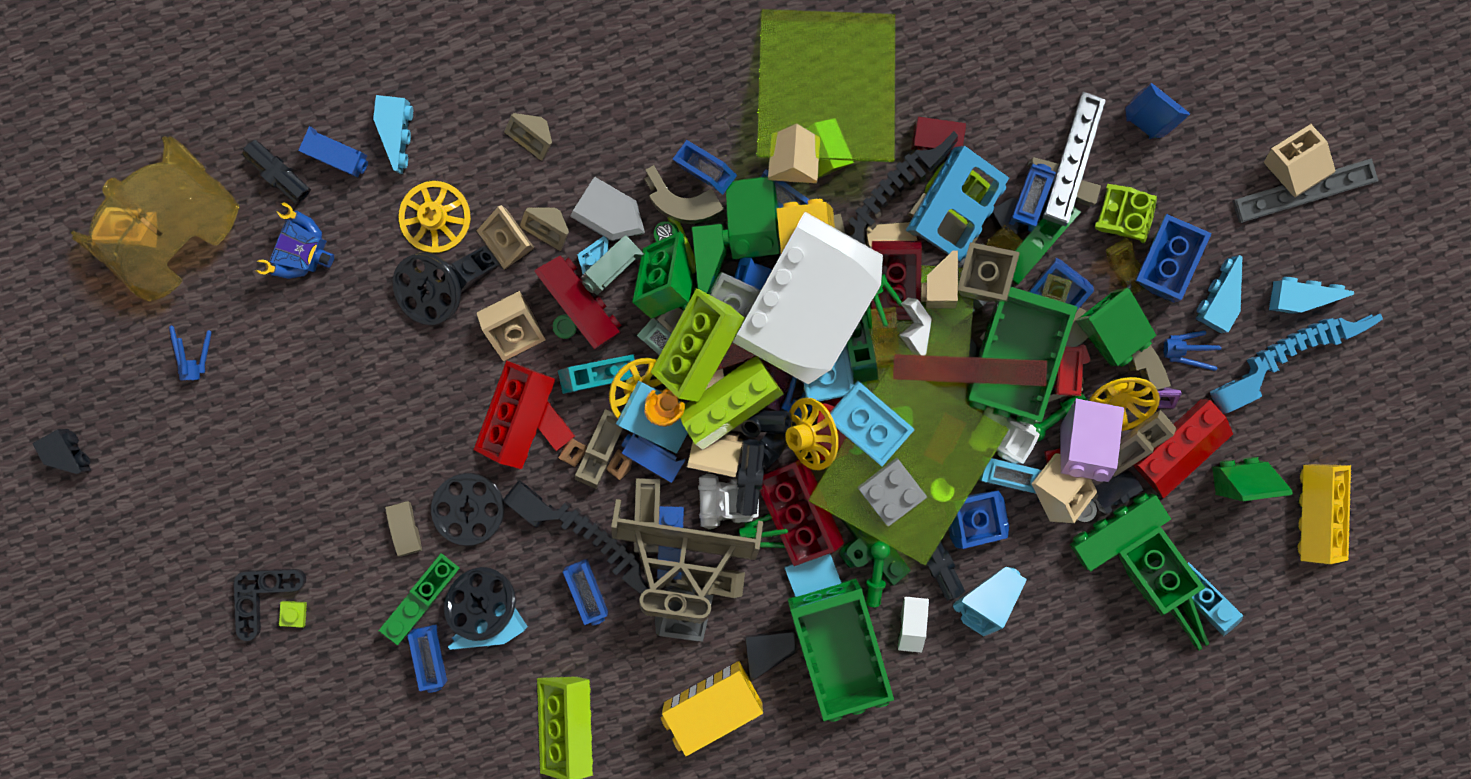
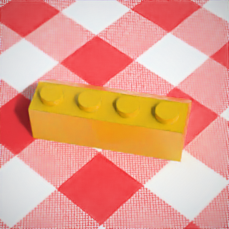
M1303 465L1300 473L1303 493H1301L1299 503L1302 507V517L1299 519L1301 541L1298 544L1301 561L1324 564L1348 561L1351 465Z

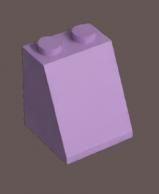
M1075 399L1060 427L1062 474L1094 479L1100 482L1110 481L1118 466L1124 407Z

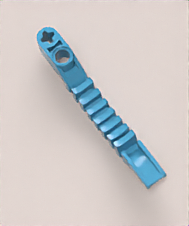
M1371 314L1354 323L1343 318L1323 319L1319 323L1308 325L1309 328L1297 330L1298 333L1287 335L1288 338L1278 340V344L1268 346V350L1257 352V357L1247 359L1251 369L1248 374L1242 376L1243 379L1236 382L1233 380L1210 391L1216 407L1223 414H1226L1262 397L1260 387L1266 371H1278L1279 368L1276 362L1282 364L1287 362L1286 354L1294 356L1297 354L1295 349L1303 351L1307 349V345L1314 347L1318 343L1338 345L1341 343V338H1351L1383 320L1382 315L1372 316Z

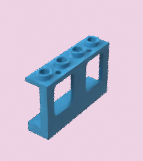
M966 146L954 147L905 231L913 236H921L947 255L952 251H958V261L961 262L967 255L970 242H973L982 231V224L992 214L994 210L993 205L997 198L1006 190V183L1009 177ZM974 167L993 179L980 204L962 191V186ZM950 209L969 221L956 245L941 237L937 232L938 227Z

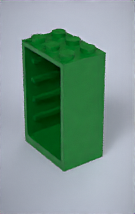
M1011 287L1007 302H995L964 400L970 402L969 407L982 411L986 410L987 407L993 409L992 414L1004 418H1010V415L1017 417V422L1027 425L1042 422L1078 307Z
M856 578L814 592L788 598L789 607L823 721H838L842 719L843 715L850 713L853 715L861 714L867 708L873 706L881 708L887 706L890 701H894L864 595Z

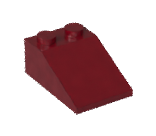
M872 241L871 249L883 255L882 274H885L887 282L899 296L900 300L903 302L909 297L918 299L921 303V241ZM883 286V292L878 294L886 320H912L904 307L899 306ZM872 299V320H881L875 302Z

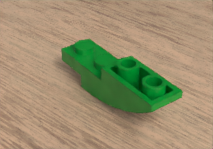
M1073 206L1066 227L1046 219H1042L1035 229L1015 250L1020 254L1012 280L1013 283L1017 286L1081 211Z
M441 553L378 631L398 646L424 616L460 568Z

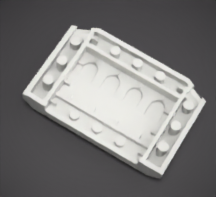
M804 212L733 343L806 384H810L832 369L881 286L883 255Z

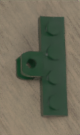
M851 495L834 509V512L854 537L839 552V556L848 568L864 566L870 560L874 563L875 558L871 554V547L877 541H884L890 547V554L884 559L882 575L889 585L894 586L911 571L855 495Z

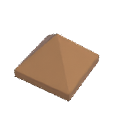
M572 438L564 446L558 458L576 467L584 456L587 446ZM574 447H578L579 450L571 459L570 452Z
M618 449L606 470L621 480L630 471L632 459L622 454V451ZM621 458L624 459L620 468L615 469Z

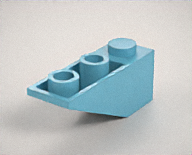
M376 95L373 120L393 170L403 174V168L408 166V154H405L406 144L409 145L411 140V132L407 129L408 120L411 121L413 118V107L410 106V102L405 98Z
M1240 255L1227 258L1220 268L1222 274L1219 279H1215L1208 289L1211 292L1207 300H1203L1196 310L1199 313L1196 320L1219 333L1229 332L1241 311L1242 256Z
M1282 277V280L1273 282L1269 310L1292 314L1301 313L1352 296L1354 291L1345 290L1343 285L1330 284L1329 287H1324L1318 281H1306L1305 284L1298 283L1297 278Z
M1188 562V565L1205 586V589L1192 596L1194 605L1225 636L1242 621L1243 615Z
M504 604L496 608V616L504 614L506 610ZM515 608L508 625L496 636L483 641H472L456 634L452 637L453 642L448 648L451 650L505 644L525 631L528 626ZM486 621L479 623L477 627L478 633L486 631L488 625Z

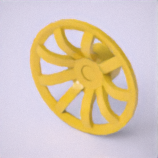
M439 181L424 182L411 189L401 203L399 224L402 233L413 246L422 251L431 253L448 251L462 241L469 229L471 217L468 203L462 193L450 184ZM429 187H441L440 194L435 202L431 200L427 190ZM420 190L425 200V203L421 206L410 200ZM449 190L458 200L443 206L442 203L446 192ZM407 205L417 210V217L405 219ZM460 205L463 206L464 219L447 215V212ZM446 222L463 225L457 237L445 225ZM421 223L419 232L413 238L408 232L406 225ZM441 229L452 242L438 247L437 230ZM427 230L431 232L432 247L419 243Z
M640 358L633 360L621 368L614 377L609 391V402L617 419L621 415L617 406L628 402L638 381L653 388L662 384L658 379L650 380L653 375L651 370L657 361L656 359ZM649 364L645 375L640 377L636 366ZM630 369L633 376L627 379L626 382L621 381V377ZM616 387L623 388L625 396L615 400Z
M1127 377L1103 385L1095 391L1089 401L1124 407L1122 431L1137 427L1152 416L1159 406L1160 397L1158 390L1151 382L1141 378ZM1135 383L1146 386L1141 391H1133ZM1150 391L1153 394V399L1151 400L1139 398L1147 395ZM1102 392H1105L1107 398L1099 399L1097 397ZM1133 403L1151 407L1146 413H1142ZM1128 408L1139 419L1128 423L1125 409Z
M809 397L799 399L789 410L792 421L797 426L792 427L791 421V427L786 431V442L806 467L813 470L825 469L833 463L838 451V434L834 420L821 402ZM805 404H810L813 407L812 413L809 416V418L808 410ZM798 407L802 412L801 419L794 415ZM820 410L825 419L812 426ZM829 425L831 436L816 435L817 431ZM816 442L831 443V452L829 453L825 447ZM816 451H819L821 454H823L826 461L819 464L820 459ZM808 452L813 456V463L805 459Z

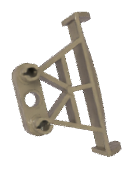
M616 499L611 526L612 539L637 543L649 587L640 596V609L646 616L689 621L698 624L703 623L709 618L711 612V604L705 597L729 559L737 557L756 560L760 550L763 521H758L754 539L620 519L621 500ZM643 543L681 549L680 562L647 558ZM686 550L724 555L717 568L684 563ZM650 568L669 572L654 584ZM681 572L694 595L660 589ZM691 574L710 577L702 591ZM671 601H679L682 608L674 612L669 609L668 604Z

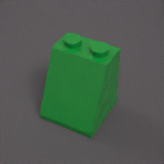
M1128 287L1112 291L1075 320L1110 366L1120 365V367L1128 364L1133 359L1131 355L1138 350L1142 352L1152 344L1150 340L1157 336Z

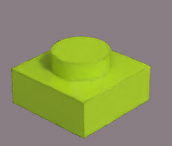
M280 602L279 626L304 627L306 623L307 602Z

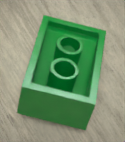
M768 176L733 181L726 190L728 234L732 258L740 259L780 254L777 208L779 206L775 181L768 180Z
M722 224L692 227L698 289L707 294L710 293L720 273L727 254L726 247H730L728 230H725Z
M680 231L643 248L644 256L640 262L633 303L651 319L688 304L690 300L692 281L684 236Z
M1258 457L1243 458L1244 463L1235 464V460L1220 461V466L1212 467L1215 492L1218 496L1239 501H1249L1292 495V489L1269 462L1259 461Z

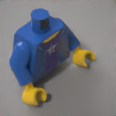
M281 203L283 206L288 207L287 214H281L276 211L281 218L286 219L270 261H257L263 262L266 265V269L262 272L255 271L258 274L270 272L273 276L291 279L305 276L308 271L315 272L318 264L328 268L331 267L334 261V254L324 251L327 241L322 239V231L314 220L299 211H293L287 203Z

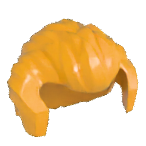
M667 388L659 395H656V391L652 390L648 393L645 400L644 412L647 420L651 424L663 427L670 426L679 420L684 413V402L680 401L679 403V398Z

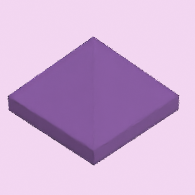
M1171 388L1158 389L1160 398L1168 397L1170 401H1159L1158 408H1175L1181 396V390Z

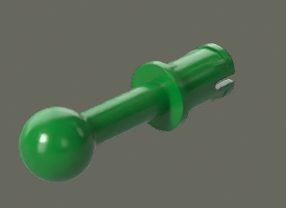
M1082 392L1081 396H1072L1063 404L1060 402L1061 408L1040 424L1034 423L1033 426L1036 427V431L1040 434L1037 442L1045 437V431L1066 417L1075 399L1088 401Z
M877 541L871 547V554L875 558L872 578L867 579L866 583L868 586L866 604L870 607L881 605L882 590L886 586V582L882 580L884 559L890 554V547L884 541Z

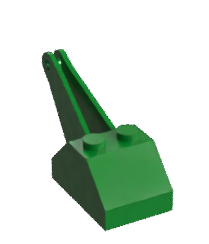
M1161 526L1119 552L1118 556L1129 578L1141 595L1160 615L1163 616L1170 611L1186 632L1194 647L1200 651L1202 646L1177 608L1181 604L1202 644L1205 646L1209 645L1192 596L1205 589V586Z

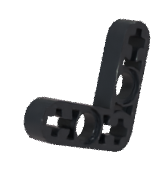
M300 569L248 570L239 573L235 577L236 634L239 639L250 641L260 633L259 593L297 591L306 584V575ZM268 574L275 576L277 580L274 587H269L265 583V577ZM293 574H295V578L300 579V582L296 583L295 586L293 582H285L283 587H281L283 579L291 578ZM247 576L248 580L258 579V583L250 584L246 588V585L242 584L241 580ZM245 599L253 602L254 607L251 612H246L242 607V602ZM253 615L254 619L249 620V627L253 628L254 631L248 636V633L243 631V628L247 626V619L242 620V617Z

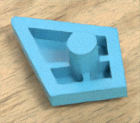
M603 236L577 254L583 274L608 251L609 239Z

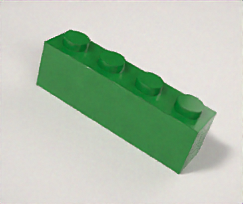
M1150 493L1139 494L1133 499L1135 503L1128 507L1124 505L1117 508L1113 512L1114 516L1110 519H1101L1093 524L1094 529L1088 533L1083 531L1074 536V542L1069 545L1084 569L1092 571L1153 530L1170 521L1171 518L1158 497Z

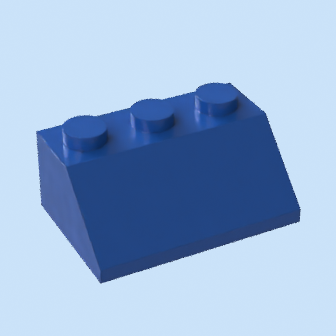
M1165 214L1135 281L1152 294L1173 303L1182 300L1212 233Z

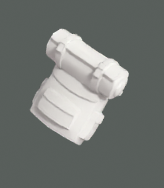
M986 407L977 426L971 432L968 443L974 450L982 452L986 451L989 447L997 450L1001 458L1014 464H1023L1033 450L1040 435L1036 431V427L1017 422L1011 416L1010 418H1004L992 414L993 409Z
M705 474L699 477V518H701V527L714 529L720 526V521L732 519L733 522L740 523L750 522L753 518L758 517L759 500L757 514L745 516L736 513L737 479H731L730 483L719 482L718 476L714 474Z

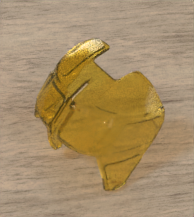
M164 136L162 138L164 144L162 162L144 166L130 174L122 182L114 177L106 181L102 189L106 198L94 214L89 236L74 230L71 232L73 235L72 239L100 260L136 296L147 302L167 296L182 283V278L167 266V262L192 236H198L206 242L217 246L231 230L240 207L227 189L205 171L206 168L183 144L171 136ZM144 217L163 234L158 236L141 221V218Z

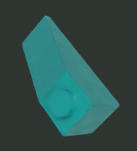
M634 354L558 370L562 393L565 394L611 384L619 370L635 360ZM630 369L624 373L620 379L621 381H626L633 376Z

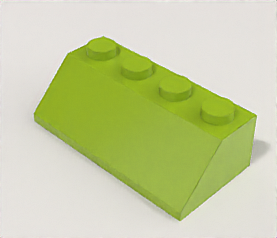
M696 289L651 373L679 399L699 402L745 318L730 305L700 289Z
M755 355L706 389L699 402L691 400L687 402L681 421L693 442L700 448L705 449L781 397L783 392L761 359Z
M580 677L537 678L541 774L557 779H583L593 775L591 689L589 679Z

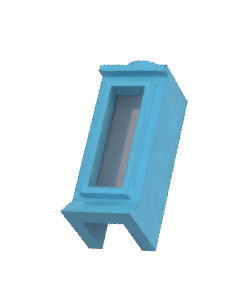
M982 456V461L985 463L982 475L978 474V480L1036 494L1032 482L1042 470Z

